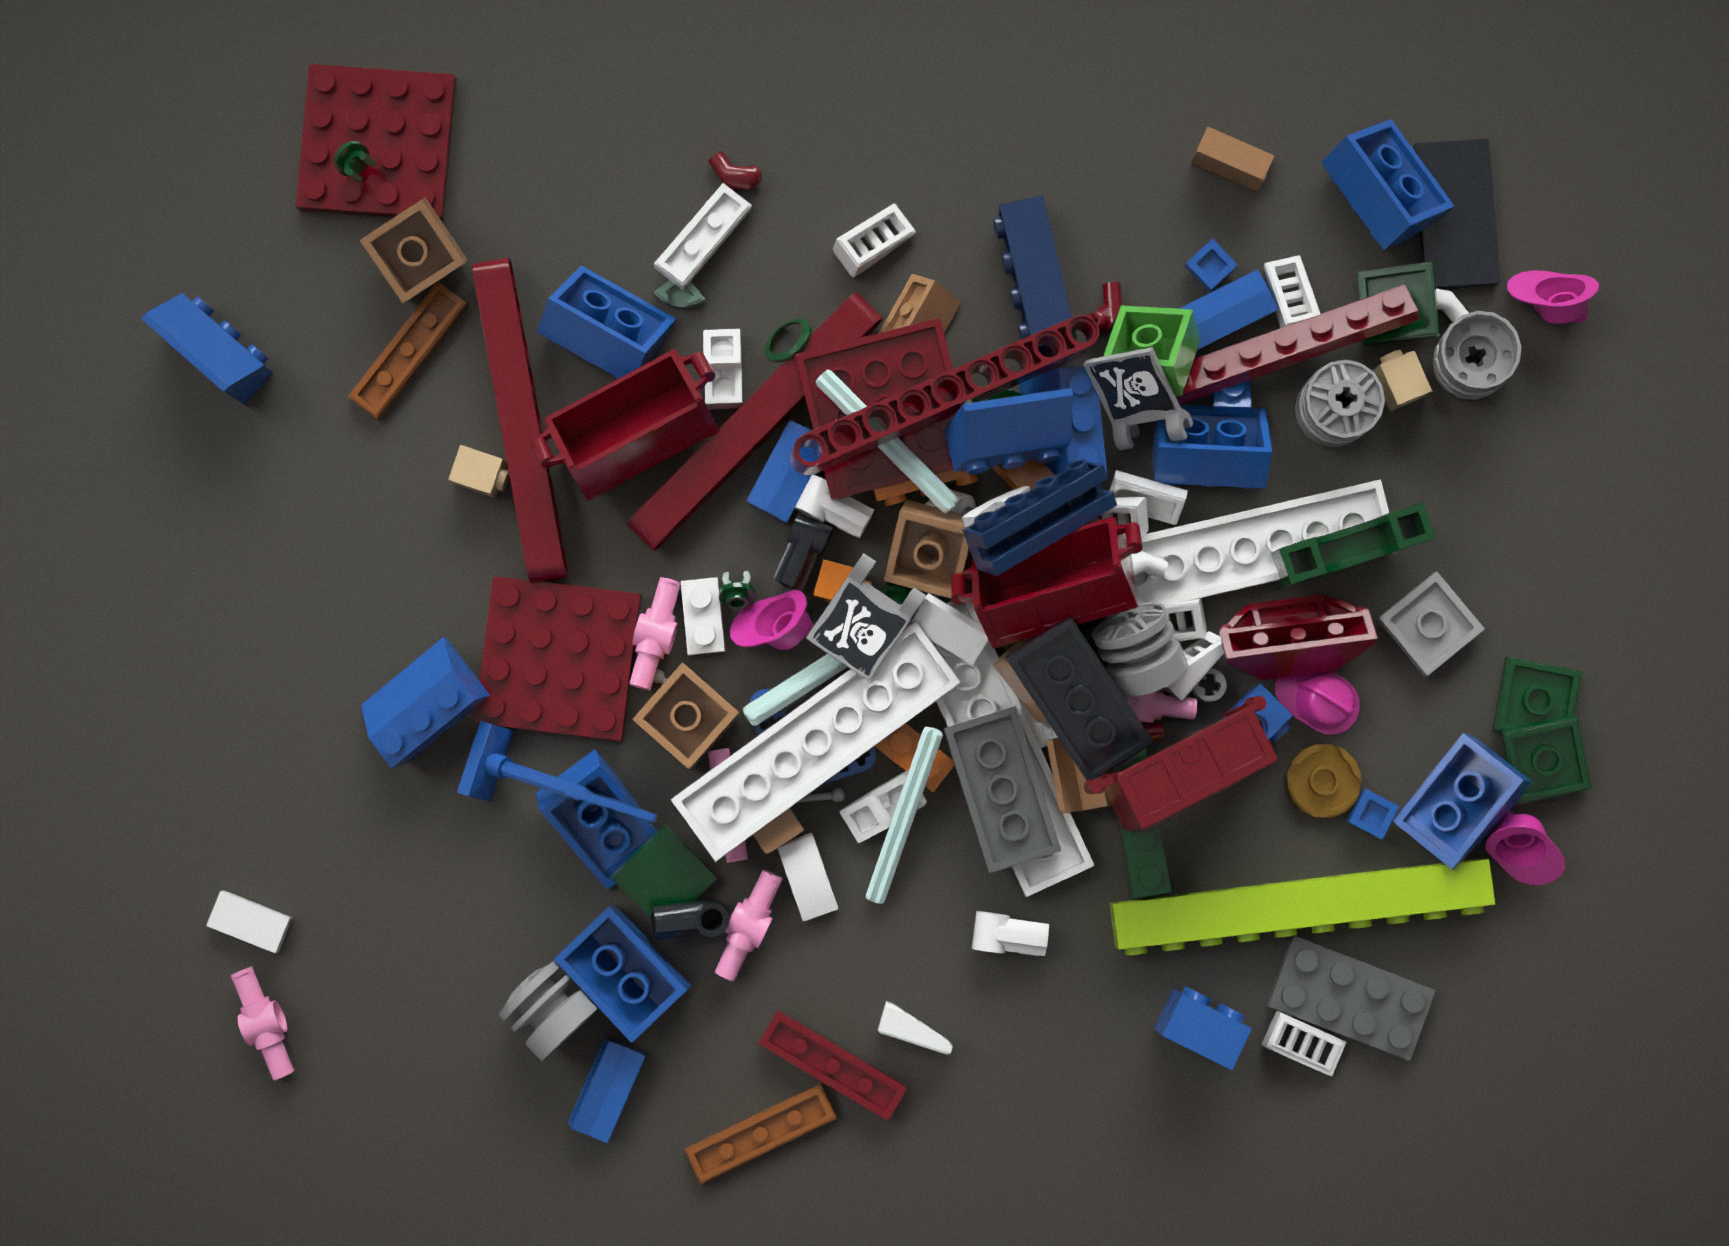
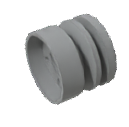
M1475 311L1462 315L1450 324L1433 351L1432 368L1437 382L1446 392L1459 399L1477 400L1490 396L1513 375L1520 362L1522 346L1518 333L1507 319L1494 312ZM1469 354L1471 357L1478 355L1480 362L1477 365L1474 362L1468 364L1465 359Z
M1350 360L1330 362L1319 369L1299 391L1295 404L1297 423L1305 436L1319 445L1332 448L1346 446L1372 429L1381 417L1385 403L1383 386L1376 374L1362 363ZM1340 394H1343L1344 400L1350 401V404L1345 408H1342V402L1336 401Z
M1155 602L1138 604L1139 607L1110 615L1093 629L1091 636L1095 645L1099 648L1098 653L1103 661L1108 662L1106 670L1125 698L1139 697L1161 690L1177 681L1187 670L1188 662L1179 641L1176 638H1172L1175 629L1169 621L1170 616L1163 604Z
M555 960L527 977L510 994L504 1008L498 1013V1016L504 1022L517 1011L522 1015L511 1027L514 1033L522 1030L529 1024L532 1025L535 1030L529 1036L525 1045L541 1062L560 1047L599 1008L582 989L569 997L564 993V990L572 980L568 974L555 984L552 978L561 969Z

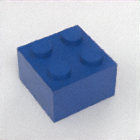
M1187 986L1184 987L1183 992L1173 988L1154 1029L1162 1036L1233 1070L1252 1030L1251 1027L1243 1023L1246 1016L1221 1003L1218 1004L1216 1009L1209 1006L1210 998Z

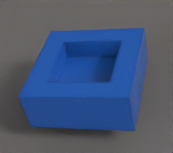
M1212 238L1186 262L1184 267L1210 293L1236 269L1238 264Z
M1250 380L1211 393L1212 414L1249 415L1251 410Z
M1363 789L1346 822L1379 840H1383L1400 806L1367 789Z

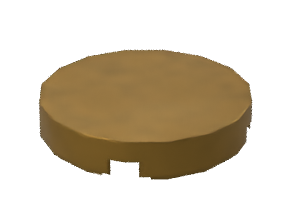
M1314 744L1302 749L1290 761L1286 771V790L1291 801L1302 812L1313 817L1332 818L1345 813L1357 801L1359 796L1361 772L1356 760L1345 749L1331 744Z

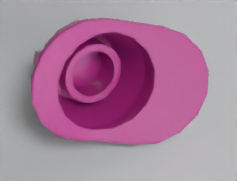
M1537 270L1521 272L1513 276L1507 284V291L1512 297L1518 301L1533 304L1542 319L1550 324L1582 323L1586 321L1589 299L1593 298L1599 290V283L1587 275H1568Z
M791 590L748 605L733 620L730 628V638L736 645L741 647H754L766 643L780 650L793 648L804 637L808 636L814 627L809 614L805 610L807 606L806 596L801 591Z
M1330 671L1276 679L1275 695L1277 700L1293 717L1312 729L1325 735L1340 734L1348 730L1356 722L1360 711L1358 694L1346 679L1335 672Z
M1509 811L1495 826L1493 833L1486 840V851L1517 881L1529 885H1543L1561 877L1565 870V858L1562 852L1548 838L1541 822L1531 815L1513 814Z

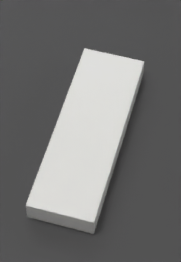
M723 183L654 263V268L683 290L751 211L752 205Z

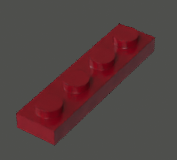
M777 1010L758 1042L759 1045L889 1121L907 1090L906 1085L780 1010Z

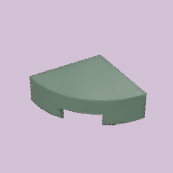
M669 280L654 291V295L661 302L673 308L689 309L706 302L692 281L682 290Z

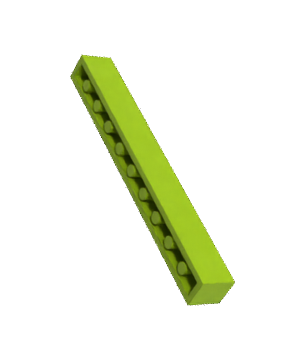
M1478 858L1462 860L1454 870L1444 863L1127 900L1111 902L1109 904L1115 948L1118 950L1125 949V955H1138L1148 953L1147 946L1162 945L1163 951L1185 949L1184 942L1199 940L1200 946L1223 944L1222 937L1237 936V942L1260 940L1259 933L1274 931L1275 937H1289L1297 935V928L1311 927L1312 933L1335 931L1334 924L1349 922V928L1372 926L1371 919L1386 918L1387 924L1410 922L1409 915L1423 913L1425 920L1447 917L1446 910L1461 909V915L1484 913V906L1495 905L1489 859Z

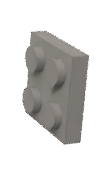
M1437 571L1432 573L1377 618L1379 623L1424 677L1431 674L1485 629Z

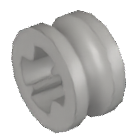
M1211 668L1205 675L1213 676V682L1218 684L1217 692L1213 690L1211 691L1212 696L1205 695V688L1199 687V682L1192 689L1194 696L1203 702H1212L1220 699L1227 688L1224 675L1219 670Z

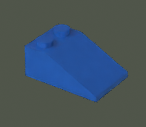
M1462 733L1393 822L1449 868L1454 870L1504 818L1533 782L1475 736Z
M596 749L558 776V778L582 785L594 794L641 808L617 774ZM540 789L535 793L539 811L607 890L616 884L610 875L657 832L651 821L588 801L574 800L545 789Z

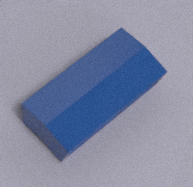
M1257 269L1179 309L1193 310L1200 337L1198 350L1278 310V307Z
M789 420L746 501L750 506L783 523L788 521L812 476L796 472L791 466L790 454L796 440L811 430ZM803 447L799 450L800 456L805 461L813 462L819 458L818 453L811 447Z
M605 1036L568 1120L570 1128L608 1144L648 1053Z

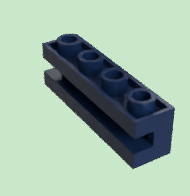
M1043 195L1000 204L998 217L993 218V224L997 239H1004L1007 252L1001 253L1005 274H1012L1015 287L1010 288V296L1014 310H1021L1023 323L1018 324L1020 338L1024 339L1072 318ZM1072 330V337L1074 338V340H1076V332L1075 330ZM1040 344L1038 345L1039 352H1044L1049 346Z
M1086 459L1072 461L1065 466V471L1056 476L1039 480L1032 490L1025 494L1011 496L1004 502L1005 505L999 509L985 512L975 517L974 523L965 527L962 531L977 570L998 576L1116 507L1117 502L1114 493L1102 489L1101 482L1108 479L1104 465L1089 462Z

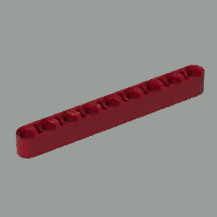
M509 257L472 264L475 289L528 578L532 584L568 577V566L550 468L545 469L541 467L531 446L533 439L539 437L543 433L513 266Z
M855 292L811 335L808 343L799 353L869 336L881 323L883 317ZM795 356L785 361L719 428L720 431L713 434L629 520L627 526L653 552L658 550L806 400Z
M1074 316L807 432L796 440L790 454L791 466L802 475L816 474L955 413L963 404L980 402L1078 359L1088 353L1097 341L1100 331L1098 324L1090 316ZM1071 331H1081L1086 336L1087 342L1080 343L1074 340ZM1044 344L1049 346L1053 350L1054 357L1043 356L1038 350V345ZM1014 359L1019 363L1021 371H1010L1005 366L1004 360ZM979 373L983 375L987 380V386L980 387L975 385L971 380V374ZM937 389H949L953 393L954 400L950 402L943 401L937 395ZM908 402L914 403L920 409L921 414L915 417L909 416L903 410L902 405ZM873 417L882 419L886 423L887 429L881 432L873 430L869 425L868 419ZM838 432L847 433L852 438L853 444L847 447L840 446L836 443L834 434ZM803 447H811L818 453L819 458L813 462L805 461L800 456L799 450Z

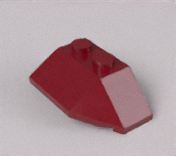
M1323 594L1248 604L1228 624H1224L1219 630L1226 662L1260 680L1337 671L1375 645L1378 639L1369 609L1361 606L1356 608L1345 601Z

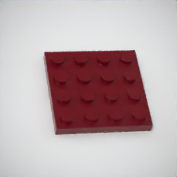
M309 64L295 207L300 211L396 217L426 197L440 220L444 221L457 79L455 75ZM350 141H359L364 144L369 151L370 157L375 161L373 167L367 165L359 173L363 178L361 182H357L351 177L343 176L334 166V156L337 150L343 144Z
M940 318L795 354L813 430L846 416L816 384L818 377L826 370H831L866 406H869L953 369ZM937 389V395L943 401L950 402L954 400L953 393L949 389ZM908 402L902 405L903 410L909 416L915 417L921 414L920 409L914 403ZM957 412L898 437L934 474L953 470L944 429ZM838 432L834 434V439L840 446L847 447L853 444L852 438L847 433ZM878 447L824 470L831 501L911 481Z
M493 576L479 677L480 683L490 696L475 708L473 723L479 724L480 721L500 727L623 741L630 688L629 683L635 649L632 643L639 618L641 594L549 582L531 584L529 580Z

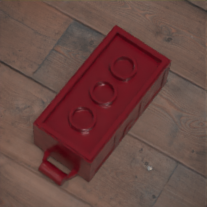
M673 349L544 418L547 429L539 437L533 439L531 446L542 468L546 469L553 465L565 463L587 501H590L720 431L699 392L707 383L714 380L715 372L703 352L680 357L676 349ZM691 363L701 378L695 382L685 367ZM553 438L560 452L555 457H553L546 442Z
M1116 517L1084 525L998 576L977 570L972 558L971 568L961 574H954L951 577L952 602L956 605L973 603L974 611L992 648L1039 636L1069 616L1078 625L1135 609L1139 606L1131 555L1138 554L1143 549L1140 526L1135 522L1128 523L1127 525H1118ZM972 579V593L966 594V580Z
M1262 696L1247 698L1243 705L1223 713L1224 719L1125 770L1087 780L1084 784L1085 792L1094 795L1105 791L1124 830L1144 831L1277 762L1278 758L1255 712L1265 709L1267 705L1266 699Z

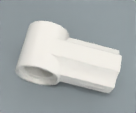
M813 474L795 506L803 514L823 523L826 521L859 539L874 513V509L851 497L831 501L827 481Z
M976 911L971 949L993 953L1010 951L1020 954L1045 956L1049 924L1011 919L1009 915Z

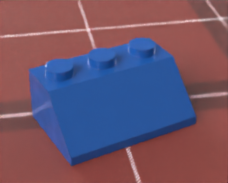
M1392 119L1347 135L1321 162L1329 173L1331 180L1337 184L1349 201L1352 209L1360 216L1370 230L1372 237L1380 244L1383 250L1407 241L1455 207Z
M581 265L548 298L537 333L619 379L654 360L672 329L676 318Z
M181 293L146 312L140 318L223 392L242 404H245L273 373L265 365L269 358L253 344L248 348L243 346L237 340L241 334L227 321L224 320L219 325L211 318L210 315L214 310L198 296L192 301Z
M1085 367L1057 368L1019 384L1020 393L1023 395L1072 389L1071 444L1060 455L1058 460L1044 463V465L1056 476L1065 471V466L1070 462L1086 459L1089 462L1104 465L1107 473L1100 399Z
M1072 389L963 404L944 429L954 472L967 470L969 475H974L989 470L991 466L1003 465L1004 469H1012L1024 465L1025 461L1038 459L1040 464L1058 460L1060 455L1071 444Z
M1180 404V407L1190 414L1193 425L1190 428H1184L1187 438L1178 441H1171L1169 438L1166 419L1154 421L1152 455L1154 481L1167 485L1229 486L1243 489L1266 488L1272 457L1266 408H1251L1249 415L1212 414V406Z
M443 637L361 705L368 738L390 768L407 764L485 701L490 694L449 640Z
M616 904L609 906L554 958L558 965L631 1043L692 986Z

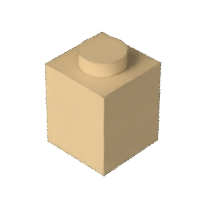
M1401 349L1381 357L1382 364L1373 370L1383 386L1384 397L1389 411L1424 398L1432 392L1415 351L1404 355Z
M460 445L448 480L454 485L497 498L498 492H504L510 476L509 471L506 470L508 467L507 462L502 458Z

